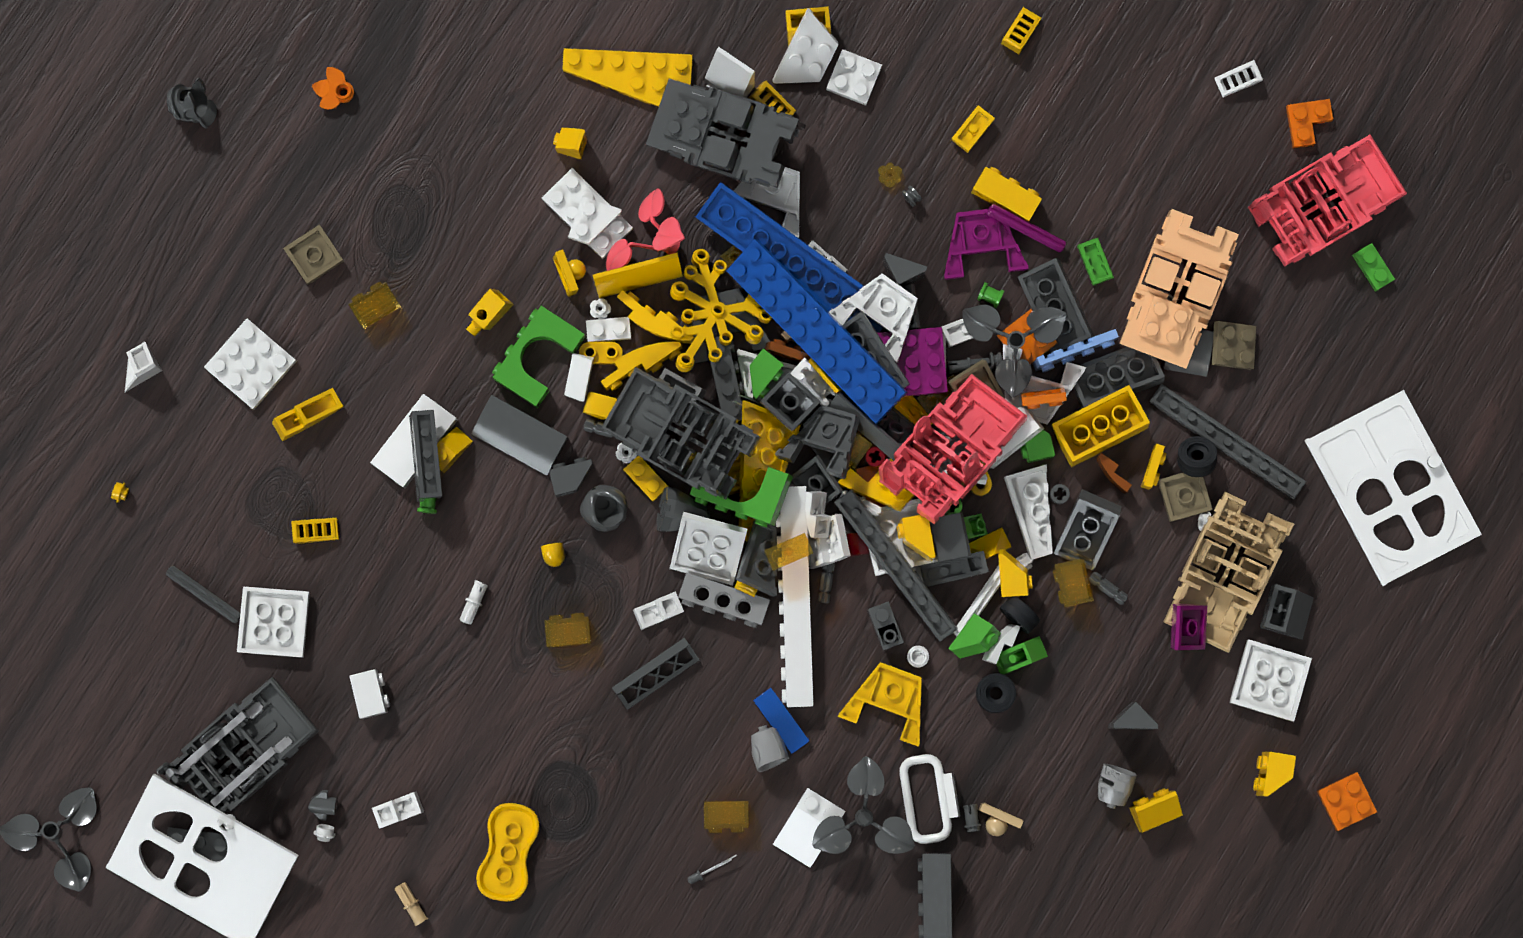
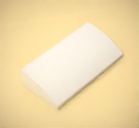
M424 394L370 462L404 489L415 477L409 422L410 413L412 411L434 410L437 443L449 433L458 421L456 417Z

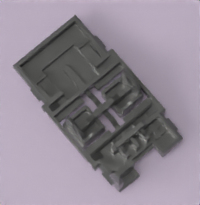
M635 367L601 430L621 440L622 444L630 449H637L636 455L700 490L702 486L706 492L715 497L718 495L726 500L737 483L736 479L728 475L740 452L751 457L761 437L754 434V430L745 425H738L739 420L698 396L676 384L672 388L670 383L661 378L656 379ZM692 397L706 404L707 406L715 409L716 411L720 412V414L718 415V413H716L715 411L711 410L710 408L702 405L701 403L695 400L691 401ZM688 404H691L681 421V424L687 427L686 431L682 432L671 426L673 420L677 423L679 422ZM668 429L682 436L679 442L671 439L662 457L659 456L670 438L666 434ZM696 432L706 437L709 441L705 445L691 436ZM691 441L704 450L702 453H697L686 445ZM657 459H660L659 462H660L661 464H663V465L667 466L668 468H670V469L676 471L677 473L683 475L684 477H681V476H679L678 474H676V473L670 471L669 469L663 467L662 465L656 463Z

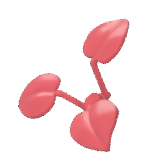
M659 188L652 191L643 200L638 212L641 221L648 222L650 220L658 229L652 245L635 242L628 243L624 238L617 241L608 253L606 260L607 271L626 266L632 257V247L652 249L657 252L664 251L670 255L676 253L680 247V242L685 240V236L676 218L669 217L661 225L655 221V217L662 213L665 202L663 192Z

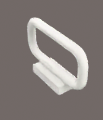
M924 754L906 758L900 766V780L906 819L911 828L913 840L920 844L943 841L952 831L951 818L960 816L954 772L944 774L941 761L933 755ZM930 763L934 767L943 822L941 832L929 835H921L917 831L908 769L912 765Z

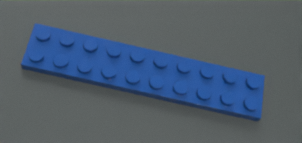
M722 182L718 184L696 215L698 220L742 252L754 239H758L828 312L864 287L863 284ZM856 309L852 316L849 318V320L861 311ZM866 315L876 332L880 333L883 327Z
M754 239L726 270L875 424L879 423L907 393L758 239Z

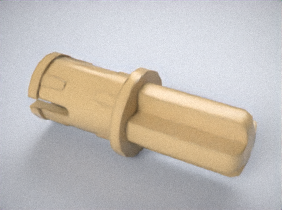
M404 882L398 885L395 891L405 906L403 909L408 911L415 923L414 925L417 926L428 918L418 904L419 899H415L407 883Z

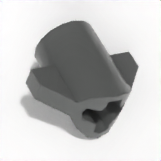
M322 790L312 797L308 809L320 820L326 821L327 814L336 815L338 799L337 797H328V790Z

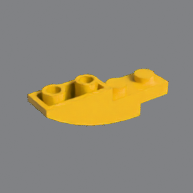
M622 290L617 296L620 301L633 310L628 318L644 330L674 342L691 344L695 339L693 336L683 337L681 340L672 339L670 333L672 328L678 325L676 323L678 319L669 311L666 314L660 311L655 317L656 312L648 305L642 307L638 303L640 299L631 291L627 294ZM674 331L676 335H681L680 331Z
M662 342L633 350L614 361L617 370L603 379L601 383L606 391L609 389L613 391L623 384V379L631 376L635 367L638 369L643 367L647 373L650 371L654 373L663 366L662 362L668 358L673 360L680 355L682 345L680 342Z

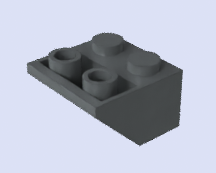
M1277 584L1272 585L1260 628L1303 640L1314 597L1295 589Z

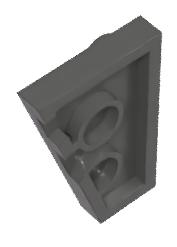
M754 520L736 577L737 581L772 597L777 596V587H775V576H777V568L775 567V554L777 553L776 527L768 524L766 528L755 524Z
M168 827L167 836L178 842H183L189 829ZM205 831L201 832L194 846L197 853L215 862L223 860L228 849L223 834Z

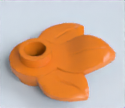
M327 67V79L312 84L315 93L322 98L320 107L323 109H334L340 103L349 102L354 96L353 86L346 82L344 73L334 67ZM343 89L347 90L345 96L340 95V91Z

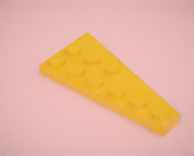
M564 48L563 72L600 84L602 87L613 89L649 105L652 104L659 107L669 78L691 85L692 55Z
M742 401V424L754 430L753 433L760 436L761 439L751 457L741 452L739 502L748 501L759 492L768 467L785 473L788 462L778 459L775 453L779 448L783 449L789 443L788 439L793 434L797 435L800 426H798L791 432L766 408L748 401ZM750 517L747 520L739 518V527L747 529L746 542L748 541L753 522L756 520Z

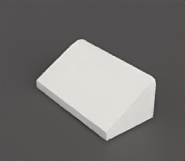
M576 353L572 354L565 396L583 402L586 400L594 357Z

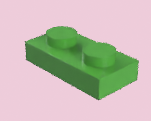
M1372 243L1352 255L1375 292L1395 280Z

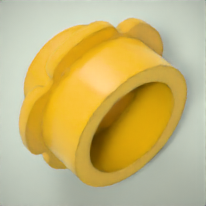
M116 482L111 494V498L117 500L116 503H119L120 500L125 501L129 488H126V483Z

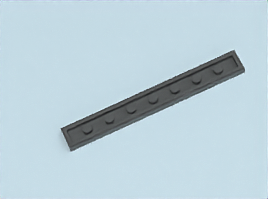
M1163 384L1159 386L1149 401L1150 404L1199 437L1212 441L1218 450L1292 500L1297 497L1307 482Z
M851 489L834 502L937 639L941 642L956 631L958 627L855 491Z

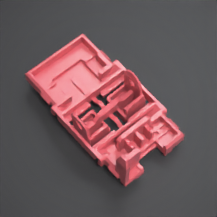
M973 374L967 378L956 392H953L948 397L944 405L939 403L928 416H923L914 426L913 433L894 453L895 460L893 462L887 458L879 467V482L887 487L895 496L904 488L922 501L917 506V513L927 518L934 525L939 520V517L945 515L952 504L955 506L959 504V499H963L996 462V457L1002 455L1001 447H1005L1012 439V436L1027 420L1026 414ZM931 423L935 425L937 428H939L946 435H948L950 438L954 439V437L957 436L958 438H960L959 441L953 443L951 446L949 439H947L945 436H943L938 431L933 429L931 427ZM963 442H965L967 444L965 446V449L969 451L971 455L965 451H962L959 455H957L954 451L957 446H960ZM947 459L951 460L952 463L947 465V474L944 471L940 473L938 470L942 463Z

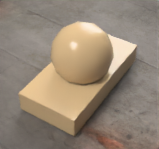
M981 803L979 811L990 815L986 821V830L992 836L1003 835L1007 830V823L1021 829L1022 819L986 803Z

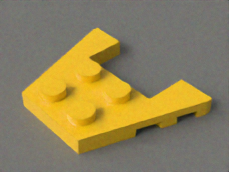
M850 468L847 471L846 478H841L838 481L840 487L853 489L859 495L867 496L900 512L915 496L905 488L895 496L887 487L879 482V471L869 482H866Z
M880 662L841 710L838 717L856 724L864 702L907 718L900 740L919 747L921 677Z

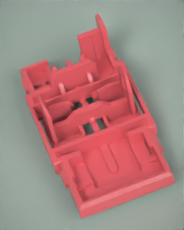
M1368 135L1353 145L1340 149L1334 156L1330 152L1269 189L1270 194L1266 193L1255 199L1248 209L1258 227L1269 222L1277 233L1281 243L1277 244L1273 251L1285 267L1292 262L1296 263L1303 259L1307 253L1310 256L1314 255L1316 252L1321 251L1360 228L1365 223L1372 220L1371 215H1377L1384 211L1387 206L1404 197L1407 192L1372 136ZM1317 171L1320 174L1323 181L1325 182L1328 189H1335V191L1337 192L1336 194L1326 198L1325 200L1323 199L1322 195H1324L1327 190L1324 187L1321 180L1319 179L1318 175L1316 174ZM1304 173V174L1301 175L1300 177H1298V178H1296L1295 180H1293L1290 184L1288 183V181H1290V180H1292L1293 178L1297 177L1298 175ZM1340 197L1342 201L1338 205L1348 220L1344 219L1337 206L1329 209L1327 203ZM1312 201L1316 202L1315 206L1305 212H1302L1300 209ZM1317 209L1321 210L1322 214L1313 220L1310 219L1308 221L1305 217Z

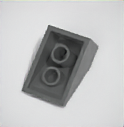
M1081 489L1054 550V554L1094 571L1117 523L1122 506Z

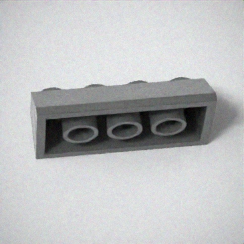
M921 853V858H917L918 872L922 871V880H918V894H922V903H918V916H922V925H918L919 938H952L951 854Z

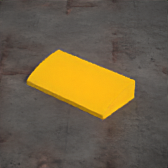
M677 253L593 275L599 298L619 294L622 290L626 292L683 277Z

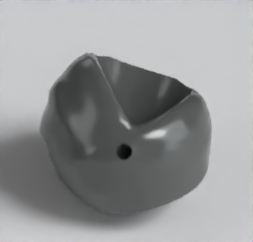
M595 486L586 494L580 505V513L583 519L598 531L607 532L614 530L626 520L628 510L627 499L614 486Z

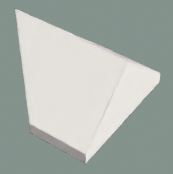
M146 342L126 352L128 365L125 392L162 371Z

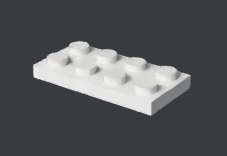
M573 168L542 197V200L570 227H572L582 196L610 205ZM619 215L589 246L604 259L611 247L617 241L625 238L633 230V227Z

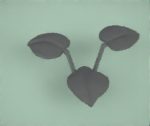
M978 305L963 310V323L968 333L978 341H989L993 332L1007 338L1008 346L1013 349V360H1002L996 367L995 378L1010 397H1016L1025 390L1032 376L1029 362L1025 359L1017 360L1018 349L1024 345L1025 337L1034 333L1035 339L1041 343L1055 341L1062 332L1067 314L1060 309L1052 307L1035 309L1027 317V325L1031 330L1025 333L1013 331L1008 334L995 329L1000 324V316L995 308L989 305Z
M863 757L848 774L847 784L851 792L855 795H864L862 809L856 812L855 820L845 826L840 816L825 818L814 833L813 848L832 854L844 852L852 840L851 834L847 829L856 824L863 827L871 824L880 831L875 836V842L885 852L900 854L914 848L915 844L911 828L904 819L889 817L884 821L882 827L873 821V814L867 809L868 794L872 796L881 794L885 783L880 767L871 758Z
M81 788L69 793L59 805V813L67 819L57 823L53 821L46 822L40 832H38L40 824L34 816L20 814L0 826V835L7 844L19 851L34 849L38 842L37 836L43 835L49 841L55 842L66 857L56 863L54 868L55 879L62 886L80 892L86 887L91 876L90 861L81 852H76L70 856L59 839L63 835L62 825L71 821L76 826H84L94 819L97 812L95 792L92 788Z

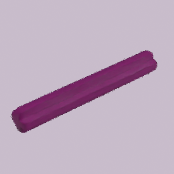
M995 204L989 207L988 216L1057 252H1061L1065 248L1066 242Z

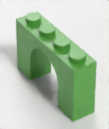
M543 306L533 310L529 317L530 323L527 327L523 326L517 334L519 339L515 345L511 344L504 354L507 357L503 363L499 362L492 372L494 374L493 379L537 409L549 393V389L524 371L522 357L526 348L535 341L550 340L573 354L586 338L584 333Z
M768 467L759 492L752 499L745 502H735L729 497L725 500L718 495L715 497L706 492L702 486L700 490L692 487L690 495L695 497V502L705 506H707L708 502L715 504L714 509L724 513H727L728 510L736 512L734 516L743 520H747L748 517L756 519L755 524L767 528L768 524L775 526L793 477Z

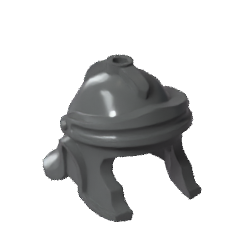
M200 78L195 80L192 88L182 84L172 87L167 93V106L169 113H172L177 120L199 122L205 129L214 122L217 115V106L214 101L208 100L205 94V84Z

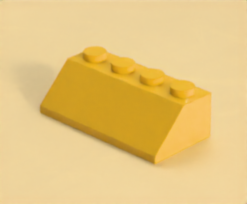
M1130 385L1053 423L1052 427L1060 448L1072 468L1148 429L1150 421Z

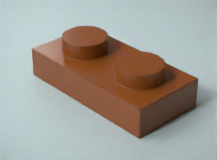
M774 339L773 342H768L765 346V350L768 353L798 363L804 358L808 361L811 358L801 347L794 346V349L787 347L786 342Z

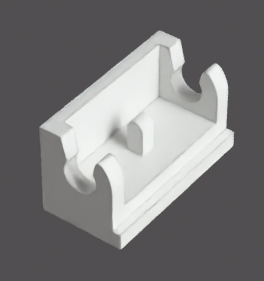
M806 358L790 373L821 401V405L828 406L830 404L826 399L827 395H836Z

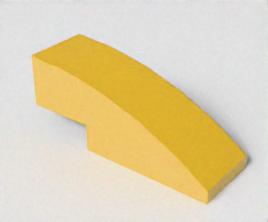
M331 388L275 417L272 424L281 440L284 441L343 408V405L334 389Z

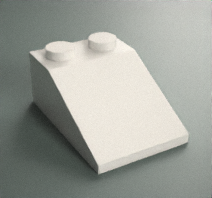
M718 47L705 76L706 88L709 90V87H712L716 90L747 98L755 87V71Z
M807 788L773 845L808 867H811L821 850L815 849L812 846L813 836L817 827L827 817L840 816L842 818L845 811Z

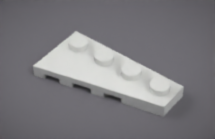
M1047 464L1004 477L1031 560L1052 554L1046 475Z

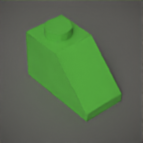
M974 613L948 649L959 658L987 652L997 643L1001 633L992 624Z
M1040 636L1002 651L996 665L1000 674L1004 675L1048 657Z

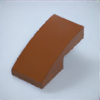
M1100 453L1096 459L1105 476L1118 490L1124 494L1127 493L1132 485L1114 473L1119 465Z

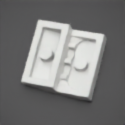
M842 514L831 516L828 537L811 538L808 531V560L810 569L829 565L850 557Z

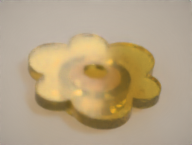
M888 163L886 166L879 167V181L885 183L886 187L891 188L895 183L901 181L902 169L899 166Z

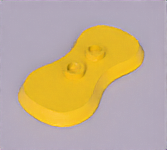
M504 803L495 807L489 816L487 827L489 849L485 859L479 866L476 880L478 889L483 895L493 900L508 902L520 898L527 888L528 872L526 859L528 851L538 835L539 821L535 812L530 808L516 803Z

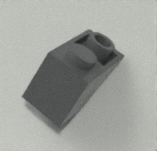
M586 457L575 459L574 464L567 466L565 463L553 465V469L549 470L555 496L561 497L578 492L593 467L592 460H587Z
M889 601L867 610L883 650L904 643Z

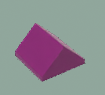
M1173 604L1172 649L1205 650L1207 605Z

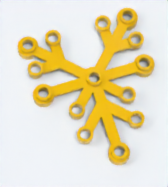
M697 249L693 252L691 258L693 265H688L685 268L684 277L705 287L709 301L688 290V286L681 281L675 282L670 290V295L674 300L682 301L687 299L704 309L699 311L685 309L681 315V320L684 323L690 324L695 320L707 318L704 324L685 328L676 325L671 330L670 335L674 340L697 335L686 353H681L677 357L676 367L681 372H689L694 365L693 357L704 340L708 347L709 360L712 362L720 361L722 351L717 348L712 332V327L715 323L720 335L719 342L724 346L731 344L733 335L727 330L725 322L744 332L745 339L750 344L761 342L764 334L762 328L758 325L750 326L731 315L732 313L746 311L757 317L764 324L769 323L772 319L764 309H760L762 307L749 294L745 301L741 303L725 305L719 302L714 284L719 276L725 273L727 264L723 260L715 261L713 271L710 274L708 267L710 256L704 249ZM698 255H703L705 258L701 259ZM721 265L723 269H718L716 266ZM691 270L694 272V274L690 275L687 273V271ZM677 287H681L683 291H678ZM714 309H719L721 313H716ZM685 314L691 315L692 318H686ZM762 314H767L769 318H764ZM674 331H680L681 335H676ZM752 331H757L759 334L754 335ZM727 336L729 340L726 341L722 337ZM712 353H717L719 357L712 356ZM683 358L688 359L689 362H688V363H684V362L682 361V359H683Z

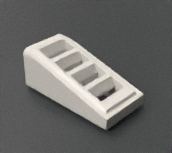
M1255 60L1215 77L1223 98L1263 81ZM1251 68L1252 73L1255 77L1252 80L1250 79L1249 74L1247 72V69ZM1240 72H1243L1247 82H1242L1239 76ZM1232 75H1235V78L1239 84L1236 87L1234 86L1233 81L1230 77ZM1223 79H1227L1230 90H1226Z

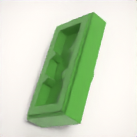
M1098 238L1077 245L1093 286L1114 278Z

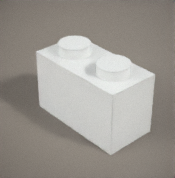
M374 669L349 676L360 719L388 713L387 707H390L388 695L383 694L382 686H385V681L382 673H378V670Z

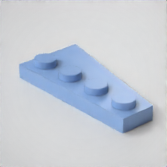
M1114 329L1087 340L1088 342L1075 343L1067 347L1065 351L1063 349L1053 351L1047 355V358L1044 355L1039 356L1033 362L1036 371L1042 370V372H1046L1055 368L1054 364L1062 362L1064 365L1066 362L1074 361V356L1082 354L1083 357L1094 353V349L1102 346L1105 349L1115 345L1114 341L1119 337L1117 331Z

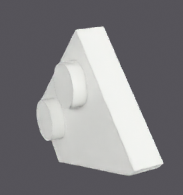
M582 196L568 238L590 245L621 214L622 209Z

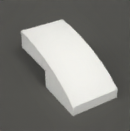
M806 492L805 513L811 538H826L829 535L831 516L824 514L826 492Z
M675 591L633 609V612L641 630L683 613L684 610Z
M1009 624L1002 629L997 643L989 651L985 652L982 660L997 664L1003 646H1013L1020 626Z
M417 791L372 808L379 829L424 812Z

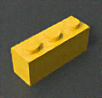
M985 167L971 193L1029 222L1042 200L1039 197V193L1030 188L1028 190L1020 186L1021 183L1013 178L1007 179L1003 177L1002 173L994 167L990 169Z

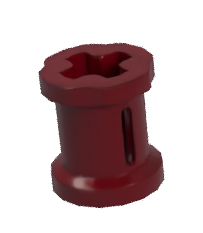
M877 446L870 448L866 453V461L871 466H880L886 460V454ZM879 451V456L882 459L873 462V457L870 454Z

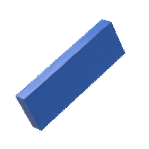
M769 688L753 700L770 725L778 730L791 754L809 742V739L772 688Z

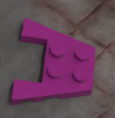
M988 209L956 213L944 280L964 278L962 255L1005 250L1008 272L1028 270V264L1024 260L1009 226L988 216Z

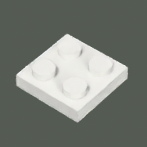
M842 49L826 90L867 105L882 64Z

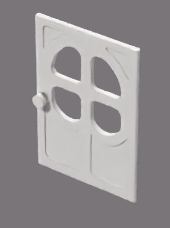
M1404 390L1305 440L1382 586L1482 535ZM1403 461L1419 462L1426 469L1430 477V483L1415 493L1405 496L1394 479V470ZM1377 479L1385 485L1392 498V503L1372 515H1366L1357 503V490L1364 481ZM1433 495H1438L1444 505V521L1440 532L1433 537H1428L1423 533L1412 513V507ZM1394 515H1400L1413 537V546L1405 551L1388 547L1375 536L1373 532L1374 526Z
M153 774L109 863L106 865V869L228 938H256L299 855L237 821L235 816L223 813L162 777ZM177 811L190 815L193 823L184 841L178 842L154 827L155 817L164 812ZM204 827H211L224 835L228 849L223 860L211 861L195 851L194 846ZM150 840L173 853L174 861L164 879L157 878L146 866L141 854L143 841ZM186 863H191L208 874L210 888L205 894L192 897L177 888L176 881Z

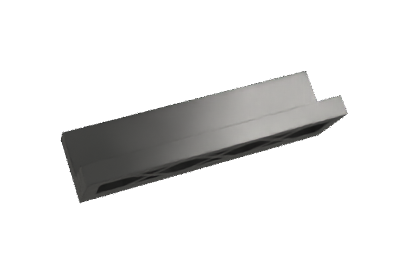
M434 410L412 411L409 415L417 502H422L429 498H441L442 489Z
M683 638L613 686L612 689L628 710L699 661V658L687 640ZM687 648L693 660L687 664L677 663L679 653ZM676 656L675 662L669 661L671 658ZM664 663L674 664L673 673L669 676L659 675L660 667ZM676 665L682 666L676 671ZM657 669V674H651V672ZM647 675L656 677L655 685L651 689L641 687L642 679ZM658 678H665L658 683ZM639 681L638 687L632 686ZM628 688L638 689L636 699L628 703L622 692ZM640 690L646 691L645 693L640 695Z

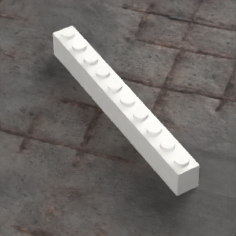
M806 486L789 487L776 521V527H781V536H777V549L782 551V558H777L778 571H782V580H778V591L783 593V601L779 602V615H784V623H780V637H784L785 645H780L781 659H785V667H781V681H786V689H782V703H786L787 707L813 706L808 531L805 513Z

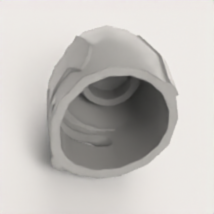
M767 725L758 727L759 731L751 735V753L758 772L767 771L789 759L785 743L778 730L774 727L767 728Z
M1104 763L1098 781L1099 800L1107 803V807L1113 809L1116 806H1124L1133 791L1137 775L1127 769Z

